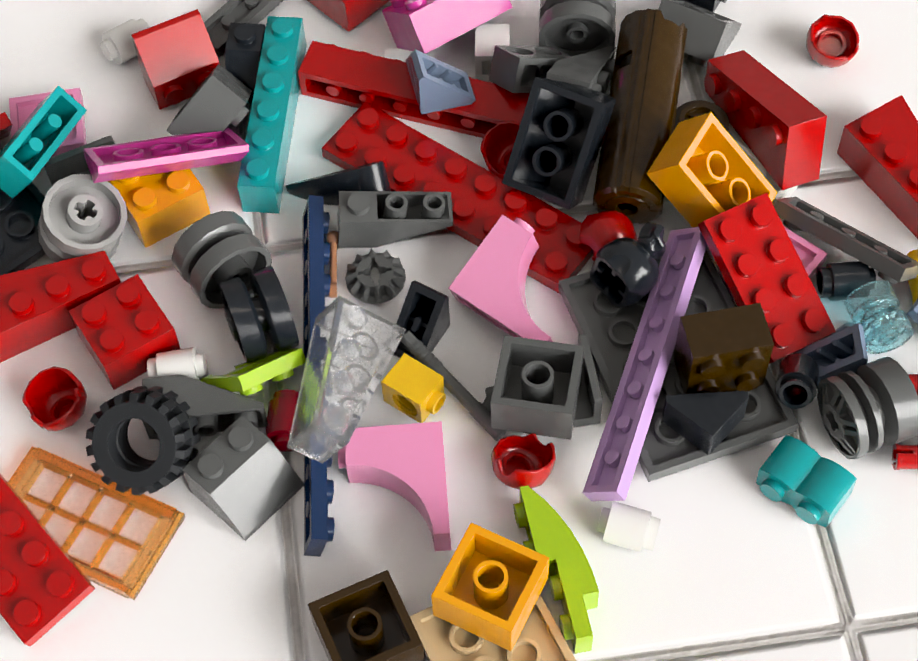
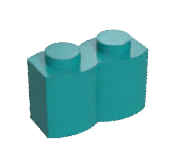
M785 435L759 469L756 483L767 498L775 502L782 501L791 505L798 517L806 523L827 527L853 492L857 478L838 463L821 457L804 442Z

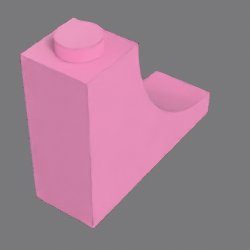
M502 215L448 289L457 301L508 335L553 342L551 337L544 333L531 319L526 304L525 284L527 272L535 253L539 249V245L533 235L535 230L520 218L512 221Z
M442 421L345 428V444H338L337 452L339 469H347L349 483L372 484L399 494L408 500L426 521L432 535L434 550H451Z

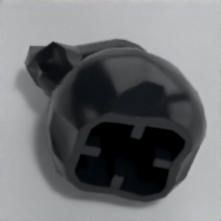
M647 222L640 230L638 240L618 238L608 242L597 252L590 271L591 281L616 307L624 308L637 304L656 284L659 275L657 263L666 250V244L663 240L665 227L661 224Z

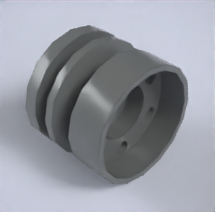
M883 357L858 367L855 373L844 371L839 373L838 376L822 379L818 384L817 401L825 429L833 444L846 458L858 459L865 456L866 453L879 451L883 443L895 445L918 436V395L907 372L891 357Z

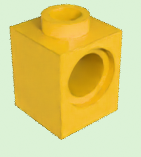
M405 353L381 381L383 401L419 423H423L430 413L435 415L441 409L446 399L443 376Z

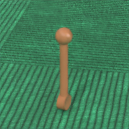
M330 231L326 236V241L330 243L329 274L331 285L329 298H337L338 232Z

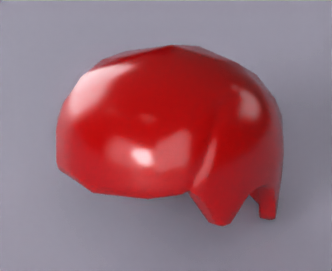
M824 14L809 27L806 49L811 59L819 65L829 68L840 67L848 63L859 50V34L854 24L846 18Z
M515 121L496 124L486 132L481 142L480 150L488 170L500 178H504L520 123Z
M615 210L587 215L581 223L580 243L592 248L594 252L593 261L596 259L597 252L612 240L618 238L637 240V234L630 219L625 214Z
M53 366L40 371L28 382L22 401L31 414L30 418L39 427L48 431H61L72 426L84 414L87 393L83 384L70 370Z
M535 433L523 437L511 435L501 438L491 453L492 467L496 477L505 485L518 490L523 486H529L531 489L541 486L551 474L556 460L554 444L550 442L547 445H543Z

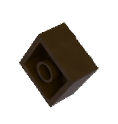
M761 303L680 317L673 359L684 394L727 392L732 390L751 391L764 384L774 342Z
M388 570L308 603L312 623L329 661H425L423 644Z

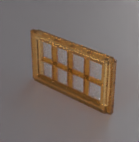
M32 446L8 483L89 581L135 601L184 521L185 514L145 494L132 495L131 489L121 493L115 490L117 483L112 482L107 485L101 480L102 475L39 447Z

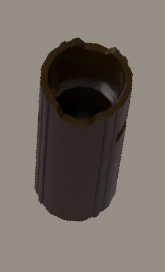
M636 10L626 15L621 22L609 96L616 98V102L601 144L593 194V206H595L598 212L607 210L621 212L630 219L632 224H644L655 220L663 212L665 195L646 173L674 131L688 29L685 27L684 22L678 26L674 22L665 19L661 10Z

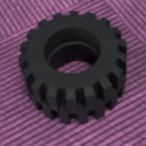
M146 385L125 391L104 402L99 407L101 410L94 413L90 419V422L95 426L87 429L85 437L92 440V444L86 447L87 456L94 455L96 461L90 465L95 472L101 469L105 474L101 480L107 485L112 482L117 483L115 490L121 493L131 489L132 495H142L146 491L149 494L157 492L178 479L183 474L182 469L197 456L199 449L193 447V445L200 442V432H193V427L198 424L196 416L189 418L186 413L191 408L187 402L184 401L179 404L176 402L178 394L173 391L163 394V387L153 386L147 389ZM132 418L145 421L157 433L160 451L156 460L142 458L130 446L127 432Z

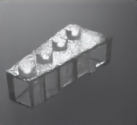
M340 295L315 318L287 447L323 464L347 445L406 329Z

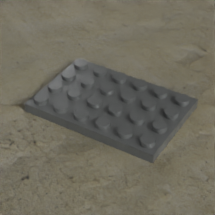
M707 250L705 251L685 316L737 307ZM589 271L560 280L558 290L578 333H587L595 369L611 404H613L650 292L631 307H616L592 283ZM674 347L638 461L647 481L650 482L797 432L799 423L791 408L785 406L778 398L775 390L776 380L768 367L764 384L748 391L749 399L744 418L713 452L707 455L663 422L662 414L665 396L684 394L673 359Z

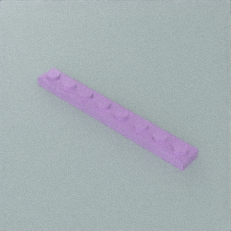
M699 227L670 231L666 250L658 267V280L650 291L583 490V494L591 501L626 500L676 344L680 317L685 316L706 251L707 243Z

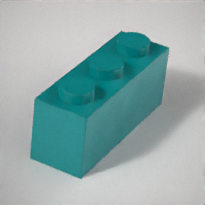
M57 86L38 104L0 152V189L12 199L35 179L87 111L60 86Z

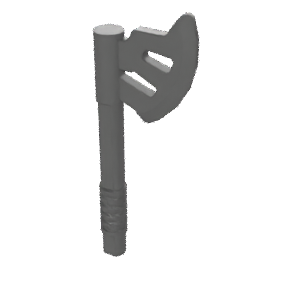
M410 331L401 337L400 341L420 363L443 376L445 388L469 411V414L495 441H498L506 434V430L491 428L490 402L494 386L487 387L485 389L486 398L484 402H478L443 366V363Z

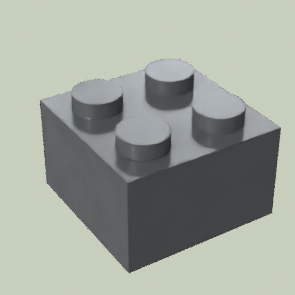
M504 335L490 402L491 428L527 434L535 433L541 436L571 440L583 375L584 346Z

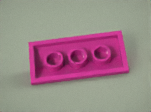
M226 128L224 131L182 134L85 148L83 152L93 183L241 161L249 152V145L231 129Z

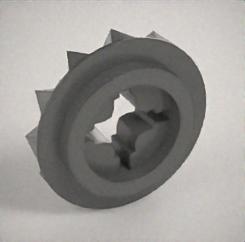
M371 248L368 254L363 256L357 254L355 261L352 264H347L345 281L347 289L356 299L365 303L379 304L395 298L402 291L406 281V274L399 257H392L387 250L384 253H376ZM374 267L380 273L379 285H375L374 280L370 276L371 270Z

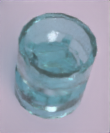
M881 280L865 284L854 290L844 301V306L852 323H859L863 326L866 349L869 354H882L895 350L905 344L914 334V328L906 312L899 308L900 301L888 281Z

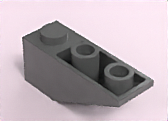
M609 46L557 60L547 72L546 79L581 85L605 94L609 81H612L616 47Z
M339 191L337 211L338 248H376L453 226L451 192Z
M184 375L142 379V386L146 385L147 389L153 386L163 387V394L169 391L178 394L177 403L180 404L186 401L191 407L186 413L189 418L196 416L198 424L193 427V432H200V436L208 437L218 432H224L241 415L257 428L266 427L267 416L263 402ZM142 421L149 439L159 440L155 430L148 423Z

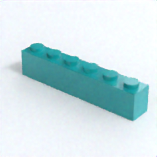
M268 16L245 139V142L249 145V152L241 161L237 183L243 212H280L300 90L298 70L305 57L307 47L303 18Z

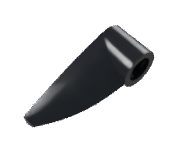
M383 161L325 174L285 186L289 194L305 200L308 199L309 195L322 196L325 205L338 206L339 191H391Z

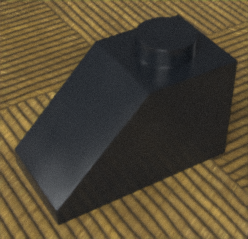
M230 23L225 48V69L252 90L248 99L252 103L266 26L265 24Z

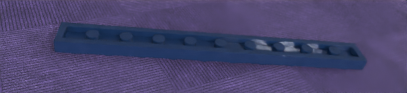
M309 195L302 216L303 353L307 363L303 364V395L308 409L306 441L303 444L304 556L321 557L326 543L333 541L335 527L334 517H328V504H332L334 482L327 479V467L331 468L333 461V444L327 443V432H330L332 428L333 410L326 407V397H330L332 390V374L326 373V363H329L331 358L332 342L331 339H325V329H329L331 322V307L325 306V297H328L330 292L331 277L330 274L324 273V265H328L330 258V243L324 242V234H327L329 230L330 214L329 212H324V199L322 196Z

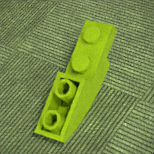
M529 486L520 487L519 503L513 504L518 529L525 527L528 540L523 541V546L550 558L548 577L552 598L554 601L561 600L564 611L563 615H559L561 633L566 641L571 640L575 654L591 651L593 632L587 610L597 608L599 589L592 568L582 547L561 516L544 498Z

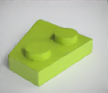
M302 348L278 350L267 354L266 357L259 360L234 366V371L225 375L212 376L210 374L200 378V381L231 392H239L242 396H248L263 389L262 383L271 379L272 382H277L295 374L293 369L307 363Z

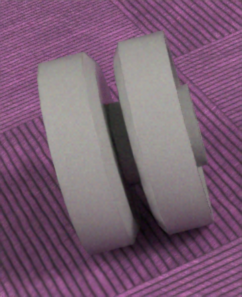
M73 174L60 179L47 191L38 223L39 243L46 255L54 262L105 251L110 260L117 251L128 218L126 202L119 190L108 181L93 183L91 174Z

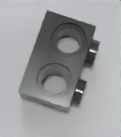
M495 45L489 81L511 93H530L535 77L546 79L547 72L557 60L572 56L552 46Z

